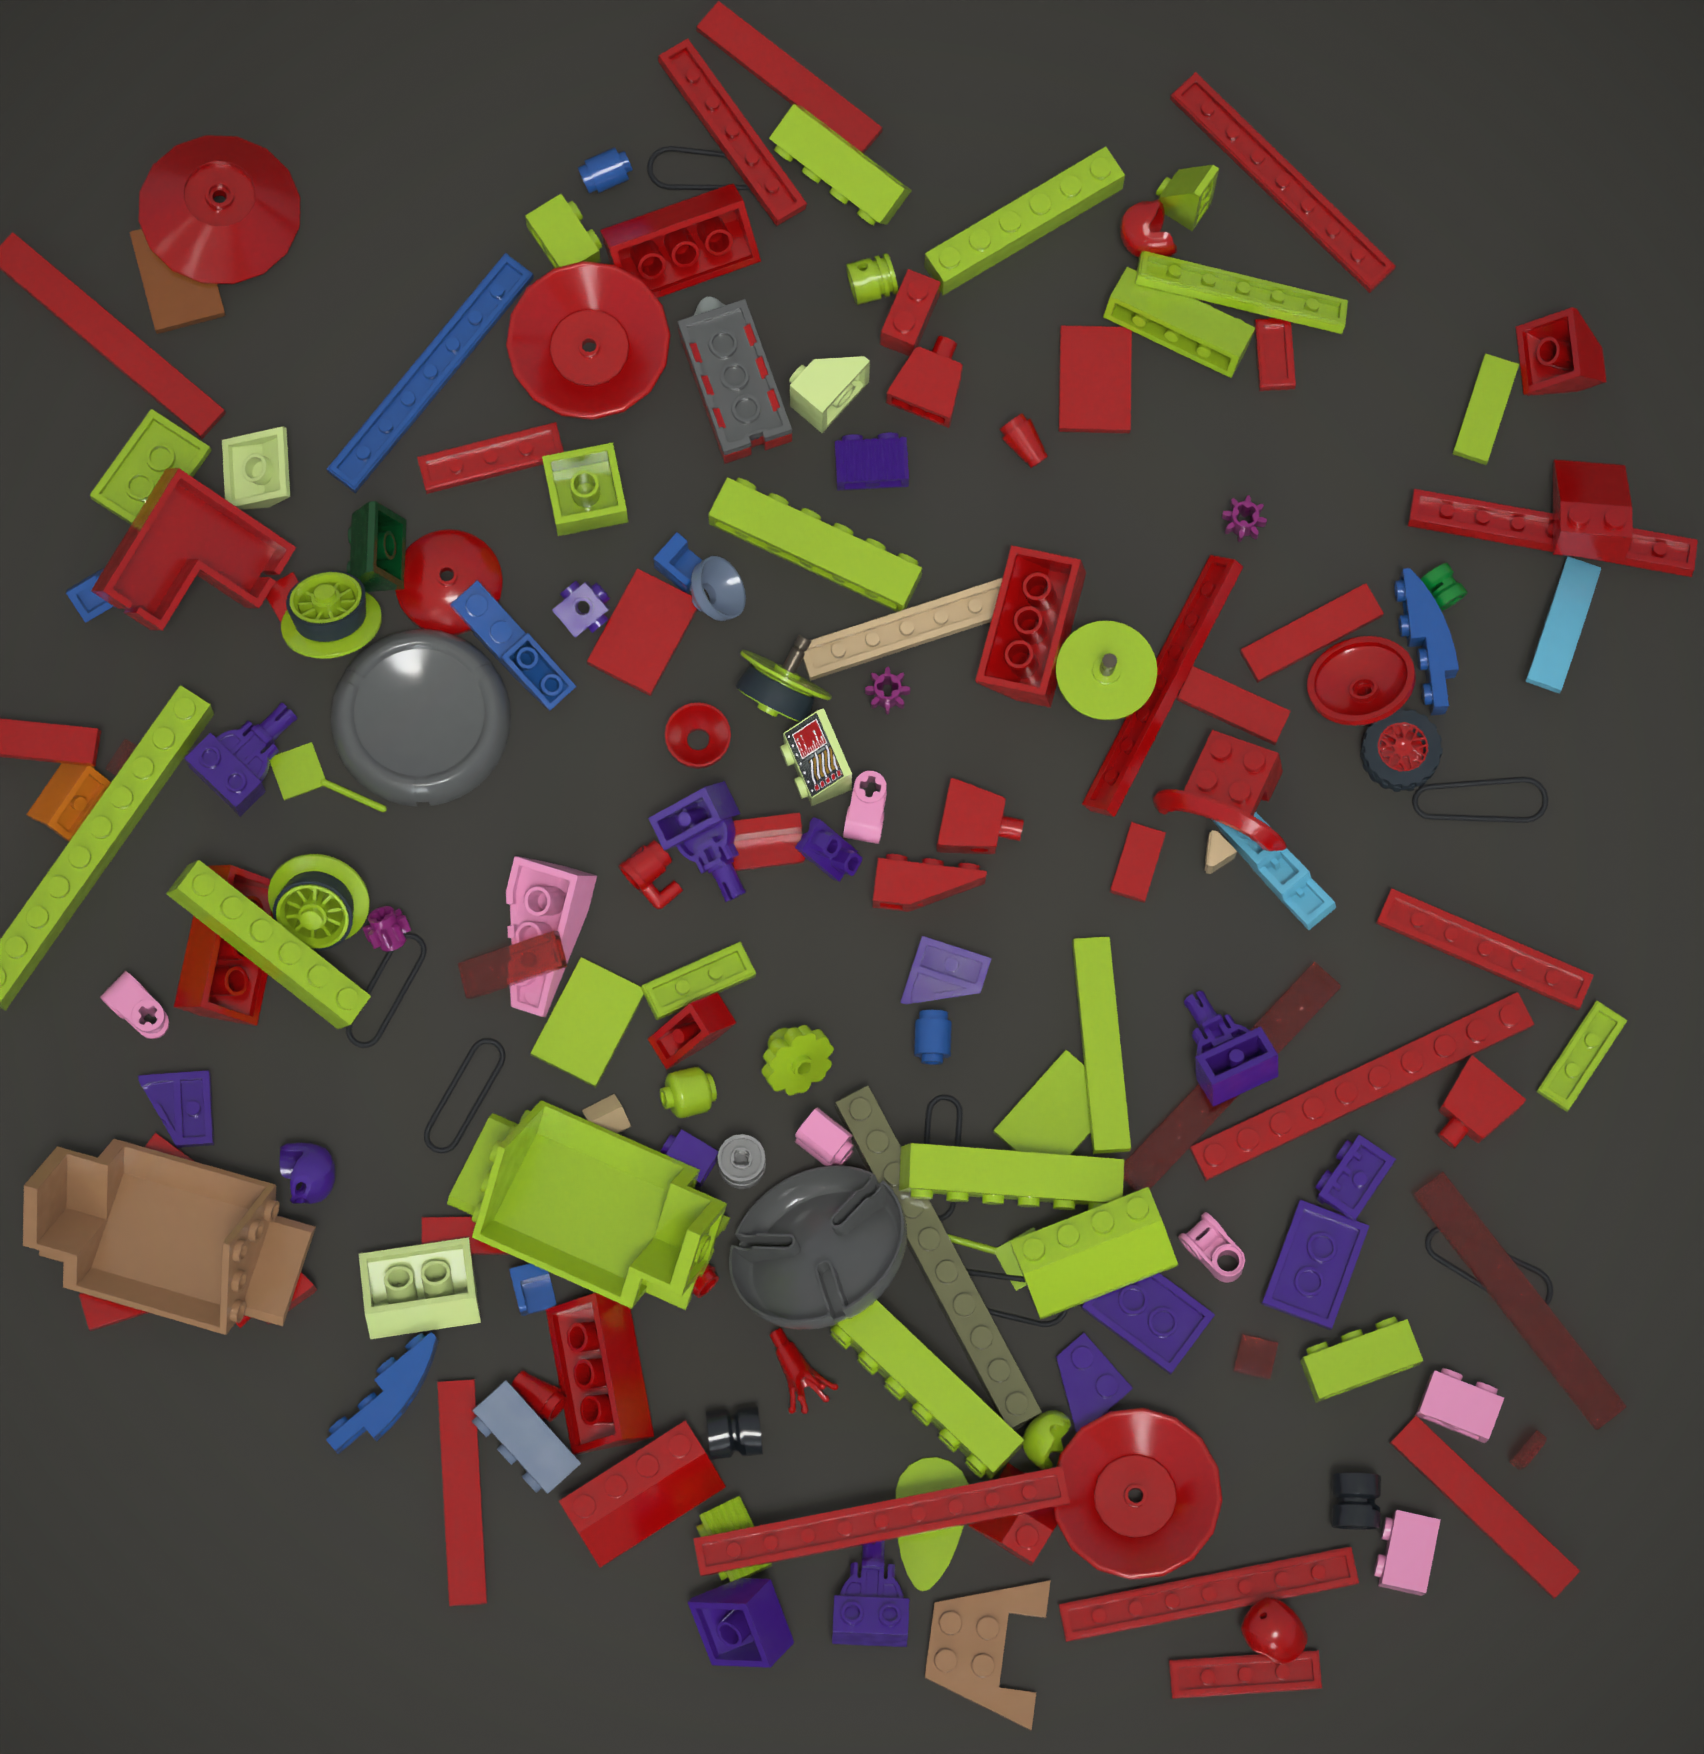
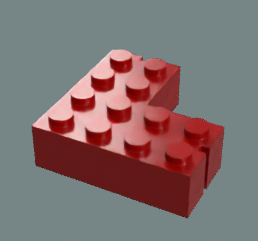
M180 468L165 469L91 589V592L117 609H125L123 613L149 630L163 631L196 575L245 608H260L276 581L271 577L259 576L262 572L266 575H280L296 547Z

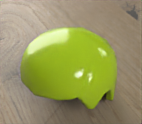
M1046 1411L1037 1416L1024 1431L1023 1449L1025 1455L1041 1470L1053 1467V1463L1049 1458L1051 1453H1061L1063 1451L1061 1438L1068 1432L1071 1426L1069 1417L1060 1411Z

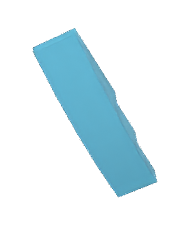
M1567 556L1525 682L1560 694L1587 616L1601 567Z
M1255 812L1254 817H1256V818L1259 819L1260 821H1262V822H1264L1265 824H1267V823L1257 814V812ZM1212 820L1255 873L1308 930L1336 908L1332 898L1311 878L1310 871L1287 848L1282 851L1264 850L1245 834Z

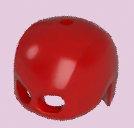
M1161 200L1141 201L1127 209L1122 216L1120 224L1122 242L1126 249L1138 258L1142 251L1168 257L1177 253V246L1174 244L1172 236L1167 232H1160L1165 216Z
M1264 1597L1255 1603L1245 1615L1241 1625V1631L1247 1645L1254 1652L1267 1655L1273 1662L1278 1664H1286L1296 1660L1307 1644L1308 1634L1299 1616L1287 1604L1275 1598Z

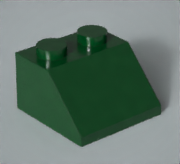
M369 501L352 513V523L348 529V540L351 550L350 561L347 563V573L355 576L362 582L365 592L404 589L406 519L377 501Z

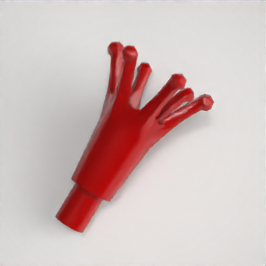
M782 1328L773 1331L769 1336L777 1349L775 1353L789 1387V1413L793 1414L796 1412L795 1392L798 1394L797 1400L801 1403V1413H808L809 1410L804 1394V1388L808 1386L818 1394L823 1402H828L830 1398L822 1390L826 1386L832 1390H837L838 1384L831 1383L815 1371L797 1346L788 1340Z

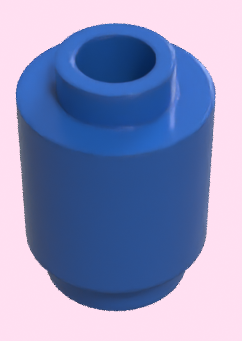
M615 147L585 160V164L578 167L589 194L596 190L598 193H601L628 181L627 173L633 170L625 151L618 153Z
M919 1011V1019L915 1020L914 1056L921 1058L922 1064L940 1065L943 1064L944 1058L951 1057L952 1021L948 1020L947 1011Z

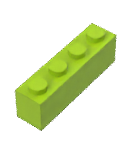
M792 105L769 137L771 141L777 144L774 148L775 152L789 162L795 158L803 164L804 168L801 171L817 183L821 179L832 187L829 191L831 195L844 204H847L850 200L860 208L857 214L873 226L876 222L887 225L912 191L800 105Z
M1126 267L1109 298L1103 317L1232 378L1248 349L1255 327L1197 299L1136 285L1137 271Z

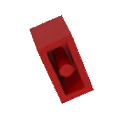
M910 269L907 270L881 330L880 345L910 357L913 350L919 346L939 299L940 281Z

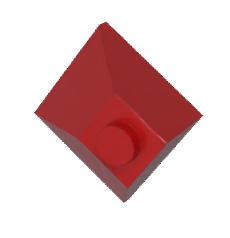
M1571 307L1516 326L1524 395L1579 392L1607 382L1603 348L1577 308Z
M1008 1463L998 1479L1025 1473ZM1054 1508L973 1523L969 1524L968 1527L1032 1566L1058 1524L1055 1521Z

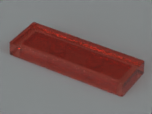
M551 931L458 963L467 999H474L568 967L558 931Z

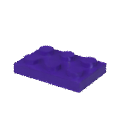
M1300 1200L1264 1295L1262 1305L1332 1330L1369 1225L1359 1221L1354 1222L1348 1217Z
M1160 1273L1087 1301L1081 1308L1169 1375L1173 1373L1215 1316L1213 1312Z

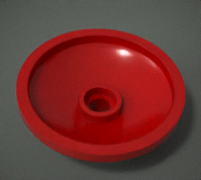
M439 530L422 536L405 551L404 589L395 591L401 609L415 625L421 629L438 630L459 635L467 633L471 629L450 607V604L477 580L499 603L503 589V577L496 555L484 541L460 530ZM445 571H451L454 576L451 580L444 581L440 578L441 574Z
M1376 636L1355 637L1332 646L1315 661L1308 675L1307 690L1312 705L1326 719L1343 725H1366L1389 717L1406 703L1413 692L1416 673L1408 652L1394 641Z

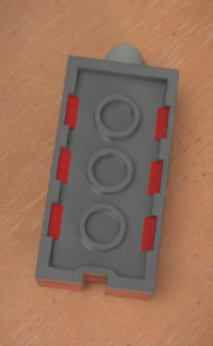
M705 297L699 302L692 317L677 321L678 334L724 464L752 455L751 448L763 444L765 450L792 442V428L746 299L725 305L716 298Z

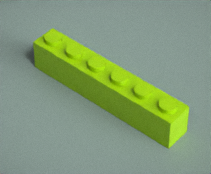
M1105 146L926 252L924 267L931 278L941 282L940 292L942 295H945L1122 190L1125 174Z
M727 477L708 514L709 525L896 612L907 608L922 577V567L918 566L917 560L903 553H899L896 556L885 551L886 547L874 539L867 538L866 541L853 536L854 532L844 525L834 523L831 526L821 521V516L812 510L802 508L799 511L788 506L789 502L777 494L769 493L768 496L756 491L754 484L745 479L737 478L734 481Z
M200 860L187 865L166 893L335 1028L341 1029L351 1025L371 996Z
M910 1143L901 1147L899 1191L911 1192L910 1198L933 1199V1194L946 1195V1201L968 1202L970 1196L982 1197V1203L990 1205L1004 1204V1199L1018 1200L1017 1206L1040 1207V1202L1053 1203V1209L1074 1210L1075 1204L1088 1205V1210L1123 1197L1124 1159Z

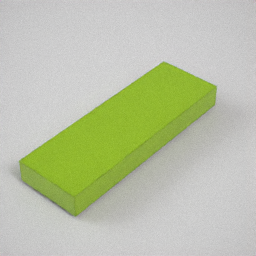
M1485 353L1453 455L1487 465L1519 364Z
M740 941L642 985L641 989L656 1020H659L682 1010L693 1001L717 992L720 993L755 977L756 972Z
M1596 1001L1536 1092L1568 1112L1628 1020L1599 1001Z

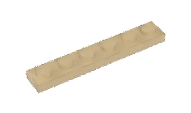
M1003 578L811 640L812 642L803 657L810 681L991 622Z

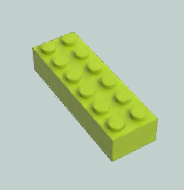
M876 1300L858 1315L830 1326L832 1328L830 1336L845 1350L851 1346L858 1353V1363L871 1375L878 1372L885 1379L884 1382L886 1384L884 1387L898 1401H901L903 1397L913 1405L911 1413L926 1427L932 1423L940 1431L938 1439L953 1453L959 1449L967 1457L965 1462L967 1467L979 1478L986 1475L989 1479H992L1022 1448L1024 1439L879 1301Z

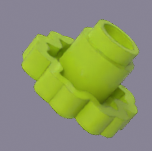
M807 1025L790 1029L781 1028L776 1030L768 1040L769 1049L763 1055V1059L767 1064L762 1068L761 1072L774 1091L784 1090L790 1096L804 1093L810 1088L811 1082H819L825 1077L826 1072L832 1066V1062L828 1057L833 1053L834 1048L820 1029L812 1031Z

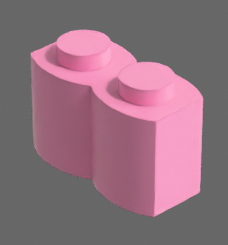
M818 1107L813 1110L795 1134V1143L824 1166H843L854 1152L852 1150L854 1145L851 1140L853 1135Z

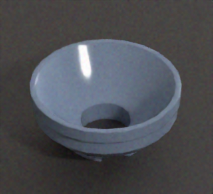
M718 556L708 557L694 567L690 585L694 606L700 612L702 611L707 616L718 621H726L739 616L745 607L746 595L743 582L736 569L727 560ZM704 589L708 592L710 601L708 600L704 592Z

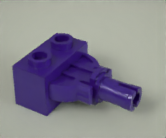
M282 702L260 725L253 726L248 720L240 729L224 732L217 738L209 733L185 757L189 768L240 817L266 792L262 781L268 773L270 760L279 752L278 748L274 745V741L298 719Z
M725 781L706 786L648 818L663 850L677 847L684 857L696 863L701 874L706 872L712 873L725 902L746 893L732 865L733 859L739 855L734 845L735 825L732 818L741 813Z
M1204 991L1196 992L1198 1000L1195 999L1193 994L1184 1000L1185 1007L1188 1008L1199 1028L1194 1029L1192 1032V1037L1197 1044L1195 1056L1196 1079L1213 1107L1278 1077V1053L1261 1026L1250 1031L1244 1026L1235 1024L1229 1014L1224 1015L1223 1021L1221 1014H1217L1214 1011Z
M885 1541L862 1545L861 1578H858V1562L851 1563L850 1577L844 1583L840 1595H834L832 1644L907 1647L909 1598H904L902 1589L895 1580V1565L888 1564L887 1579H884Z

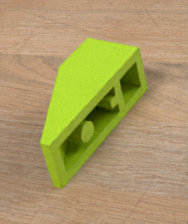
M1215 165L1178 169L1172 179L1166 177L1156 192V195L1159 196V200L1163 204L1165 215L1193 231L1212 204L1219 168Z

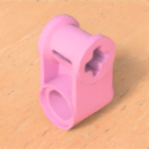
M865 771L856 778L851 803L847 810L843 838L879 844L887 796L886 781L880 773ZM869 782L875 783L876 790H878L873 792L872 797L865 796V790L861 789L867 788Z
M127 971L100 996L101 1000L121 1019H125L145 1038L157 1039L167 1032L170 1023L168 1015L149 992ZM146 1015L155 1016L157 1019L156 1023L152 1025L150 1022H146L144 1020Z
M1204 1212L1201 1215V1221L1186 1234L1181 1233L1177 1237L1187 1251L1199 1260L1216 1279L1225 1283L1233 1282L1242 1274L1245 1263L1244 1253L1230 1239L1220 1224L1210 1214ZM1223 1255H1230L1236 1259L1238 1267L1233 1271L1227 1272L1219 1267L1217 1260Z

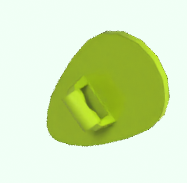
M938 1457L922 1458L909 1465L900 1476L896 1488V1499L969 1484L963 1472L952 1462ZM964 1525L898 1538L904 1568L917 1590L927 1591L931 1589L942 1577L957 1548Z

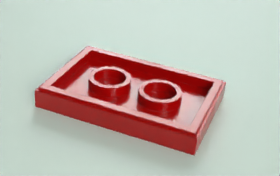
M1061 325L1059 432L1130 433L1131 330L1125 327Z
M637 568L592 650L587 664L652 696L698 611L692 603V596Z

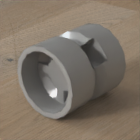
M745 1134L733 1135L721 1145L718 1152L719 1173L724 1182L737 1189H747L758 1184L763 1178L766 1169L765 1151L761 1143L754 1137Z

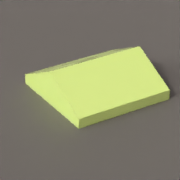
M277 427L222 440L225 500L241 510L269 508L290 497L286 427Z

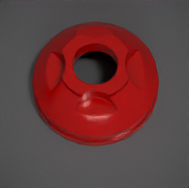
M700 702L684 705L671 715L666 724L665 742L668 751L675 760L689 768L699 769L714 765L722 759L730 746L731 731L728 720L720 710L712 705ZM694 731L705 732L709 737L707 747L702 750L692 749L687 742L689 735Z

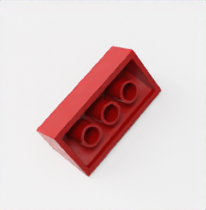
M734 183L600 230L610 264L616 265L643 280L657 298L761 262L744 200Z
M1011 545L975 680L977 684L1016 701L1051 708L1057 686V657L1063 643L1070 636L1086 576V570L1081 559Z
M233 865L208 866L273 918L268 901V889L271 879ZM193 916L174 1007L203 1017L257 1026L268 974Z
M593 1293L546 1309L559 1385L562 1389V1394L567 1397L564 1413L572 1454H582L629 1445L654 1437L631 1308L598 1293Z
M685 1420L559 1500V1503L601 1568L725 1489L726 1486Z

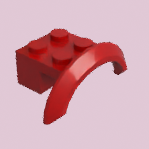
M1212 730L1184 791L1165 789L1158 791L1153 797L1154 806L1159 813L1166 815L1168 812L1182 811L1215 820L1245 834L1267 851H1282L1287 847L1284 839L1276 831L1254 817L1260 801H1270L1282 775L1283 769L1278 752Z

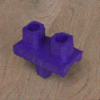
M815 817L810 821L808 832L802 835L801 840L795 847L806 859L814 863L830 878L839 882L844 874L853 876L862 862V857L854 847L823 821Z

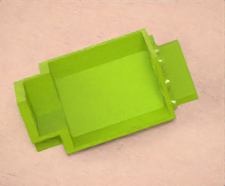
M542 1100L531 1111L526 1110L519 1124L497 1114H491L447 1202L448 1205L473 1215L472 1222L476 1223L472 1238L631 1309L646 1292L686 1310L692 1298L696 1279L698 1276H703L715 1251L713 1247L716 1238L722 1231H725L730 1217L724 1215L727 1203L694 1189L699 1176V1169Z

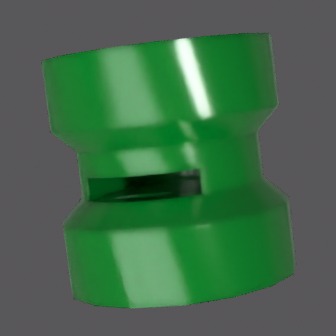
M1448 562L1439 565L1421 578V581L1434 597L1441 612L1459 602L1468 593L1462 583L1456 582L1453 578L1454 571Z

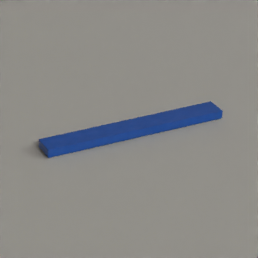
M505 253L329 465L327 472L356 494L534 278L533 273Z

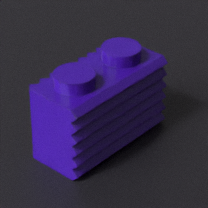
M888 432L879 434L877 439L863 440L862 435L851 434L843 436L842 441H835L837 491L909 487L907 437L899 438V434Z

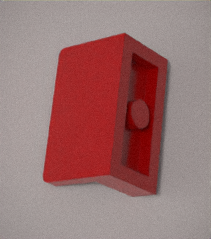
M800 813L734 821V845L739 854L733 859L734 862L732 863L735 871L798 864L805 861V857L795 849L802 837Z

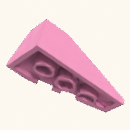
M519 856L514 857L506 889V904H510L511 926H507L508 938H511L512 961L509 963L511 1007L546 1017L589 911L597 879L596 875L563 865Z

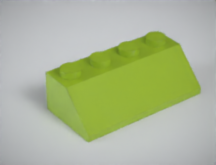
M1149 1187L1010 1241L1040 1320L1178 1266L1165 1226Z

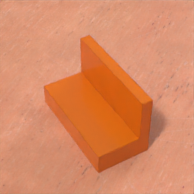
M61 763L26 815L46 825L64 840L70 842L111 782L91 766Z

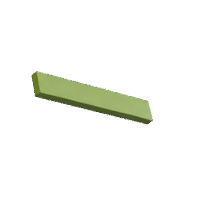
M1142 251L1139 257L1136 285L1342 334L1345 328L1348 300L1147 251Z
M1110 937L1076 938L1072 941L1093 1154L1129 1152L1131 1150Z

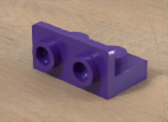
M1358 1135L1354 1143L1349 1140L1345 1142L1336 1156V1159L1341 1162L1333 1173L1327 1170L1315 1187L1320 1191L1317 1198L1318 1202L1321 1204L1327 1203L1354 1222L1396 1161L1394 1157L1361 1135Z

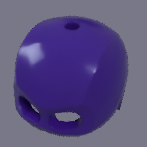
M286 1143L280 1147V1173L282 1177L291 1179L290 1190L292 1197L290 1202L292 1204H314L326 1199L334 1187L336 1176L335 1163L328 1150L313 1143ZM302 1182L301 1188L297 1190L296 1185Z

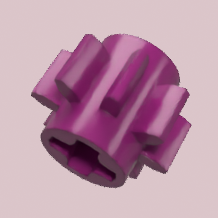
M1250 495L1246 497L1245 501L1239 503L1236 499L1232 498L1230 506L1233 511H1223L1222 519L1230 521L1225 529V533L1233 532L1238 535V542H1242L1243 538L1249 535L1256 540L1259 535L1256 526L1265 527L1267 523L1266 518L1259 517L1264 505L1259 504L1256 506L1251 502ZM1239 514H1241V516H1243L1244 518L1250 516V524H1248L1245 520L1239 522Z
M886 667L885 674L880 676L872 672L871 680L874 686L865 687V694L874 695L871 708L874 709L879 705L885 708L886 715H889L890 708L895 705L903 709L904 701L901 695L910 694V687L901 686L904 680V673L902 672L896 676L890 673L889 667ZM884 685H891L892 693L890 697L884 696Z
M383 906L373 910L368 916L370 925L363 927L368 942H371L373 949L380 947L385 952L394 951L403 946L406 942L404 933L411 931L406 915L402 914L401 909L394 911L390 906Z

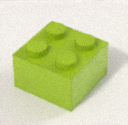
M613 443L542 456L558 536L628 523L627 508Z

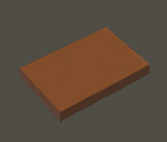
M142 229L129 232L156 334L226 316L217 284L200 283L172 271L150 250Z

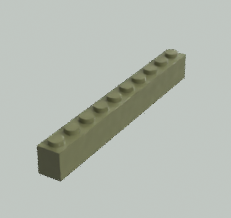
M869 1086L835 1102V1110L845 1129L853 1135L851 1140L868 1172L876 1176L878 1183L885 1181L897 1196L907 1223V1246L995 1412L1013 1430L1032 1422L1042 1411L929 1199L910 1198L911 1192L899 1191L901 1146Z

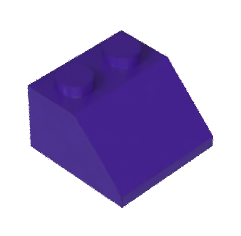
M740 1578L692 1597L688 1601L711 1665L771 1668L794 1644L771 1579Z

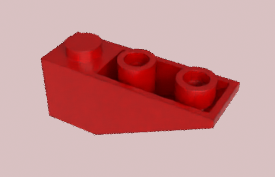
M887 854L886 859L878 858L872 908L910 912L985 884L987 871L980 870L979 865L971 863H959L958 867L943 866L944 862L938 859L925 858L922 859V863L907 861L908 857L903 855Z

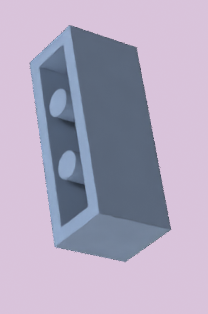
M506 1380L471 1410L476 1415L472 1423L486 1438L491 1433L501 1443L497 1448L498 1452L510 1465L517 1461L524 1468L526 1473L521 1477L536 1493L542 1488L548 1494L581 1464Z

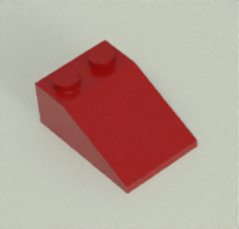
M1554 459L1553 555L1625 560L1633 538L1632 502L1625 465Z

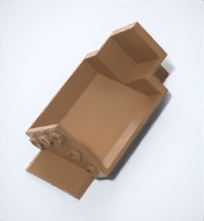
M113 1139L98 1158L57 1146L24 1184L23 1246L39 1250V1256L63 1262V1288L227 1335L236 1322L240 1323L244 1315L283 1327L316 1226L277 1216L280 1204L279 1201H276L275 1184L117 1139Z

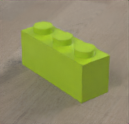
M1391 1317L1376 1323L1377 1330L1363 1335L1362 1330L1359 1329L1341 1336L1342 1343L1328 1347L1327 1342H1323L1307 1348L1308 1355L1304 1356L1300 1363L1315 1402L1317 1403L1420 1365L1423 1362V1358L1408 1319L1398 1322L1396 1317Z

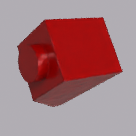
M717 992L689 1003L650 1036L648 1041L667 1070L716 1041L737 1022Z

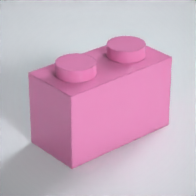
M1442 1368L1440 1373L1434 1370L1429 1377L1415 1416L1482 1443L1487 1442L1504 1397L1496 1395L1498 1389L1488 1384L1477 1382L1476 1386L1463 1382V1376L1455 1371Z
M1400 1510L1393 1512L1392 1518H1385L1381 1539L1387 1540L1385 1554H1378L1374 1569V1576L1380 1577L1379 1587L1420 1596L1426 1593L1441 1519Z

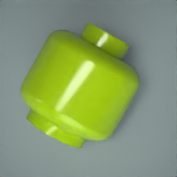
M699 1067L669 1073L666 1076L665 1087L660 1088L662 1105L664 1109H670L677 1118H686L708 1112L711 1109L712 1102L717 1099L716 1086L710 1073L705 1074Z

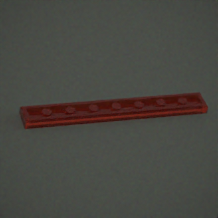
M1314 962L1250 1031L1261 1026L1274 1049L1279 1054L1342 986ZM1198 1084L1125 1161L1123 1181L1135 1192L1149 1187L1151 1190L1240 1095L1213 1107L1202 1087Z
M1444 1172L1414 1193L1413 1197L1594 1429L1598 1430L1623 1411L1627 1406Z

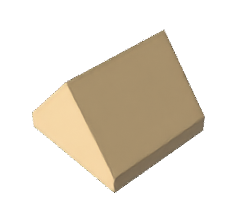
M1212 830L1207 839L1204 871L1207 874H1212L1232 861L1237 853L1234 847L1218 831Z
M615 1094L582 1110L586 1120L617 1134L631 1127L625 1111Z

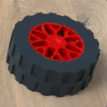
M1400 708L1389 717L1371 723L1367 728L1361 743L1362 748L1360 752V757L1364 763L1363 768L1365 772L1369 773V778L1373 782L1379 783L1380 787L1384 789L1389 788L1393 792H1400L1401 790L1412 791L1415 787H1421L1426 784V781L1434 775L1443 752V748H1441L1442 738L1437 732L1436 725L1431 723L1426 715L1416 713V710L1413 709L1403 710V708Z

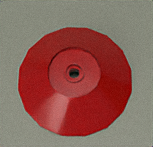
M205 135L174 146L152 165L139 192V224L150 250L172 271L200 283L236 284L263 275L288 253L300 228L301 198L289 170L267 148L238 136ZM216 196H223L226 200L222 203H217L213 199Z
M581 261L554 268L526 288L510 315L506 347L514 376L534 401L561 416L594 420L625 412L651 392L666 367L671 334L663 305L643 280L616 265ZM590 342L594 343L596 348L592 352H586L583 346Z
M1146 1408L1110 1411L1081 1427L1060 1453L1056 1467L1063 1466L1070 1505L1054 1508L1055 1521L1070 1548L1097 1570L1130 1580L1165 1576L1192 1561L1214 1534L1223 1502L1219 1467L1203 1439L1176 1417ZM1133 1489L1139 1490L1142 1494V1500L1138 1503L1130 1501L1128 1493Z

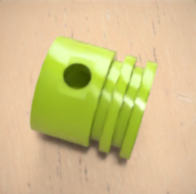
M884 253L882 258L877 255L874 256V260L866 258L846 264L847 277L856 305L879 300L881 295H884L885 298L890 297L891 292L893 295H897V280L888 253Z

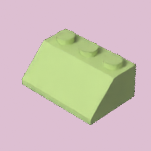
M469 1237L359 1254L364 1311L370 1339L481 1323Z

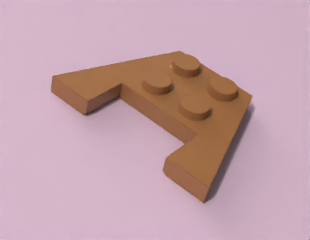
M1051 1580L935 1602L925 1679L1031 1731L1036 1692L999 1687L1009 1614L1046 1618Z

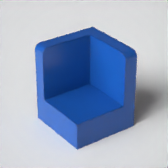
M676 532L653 558L654 568L681 591L688 594L690 592L692 572L702 559L688 549V541Z
M533 1264L509 1269L521 1316L545 1311L548 1308L557 1306L548 1271Z

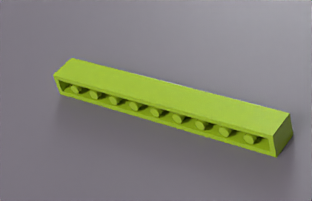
M180 685L0 939V1007L5 1011L214 716L209 703Z

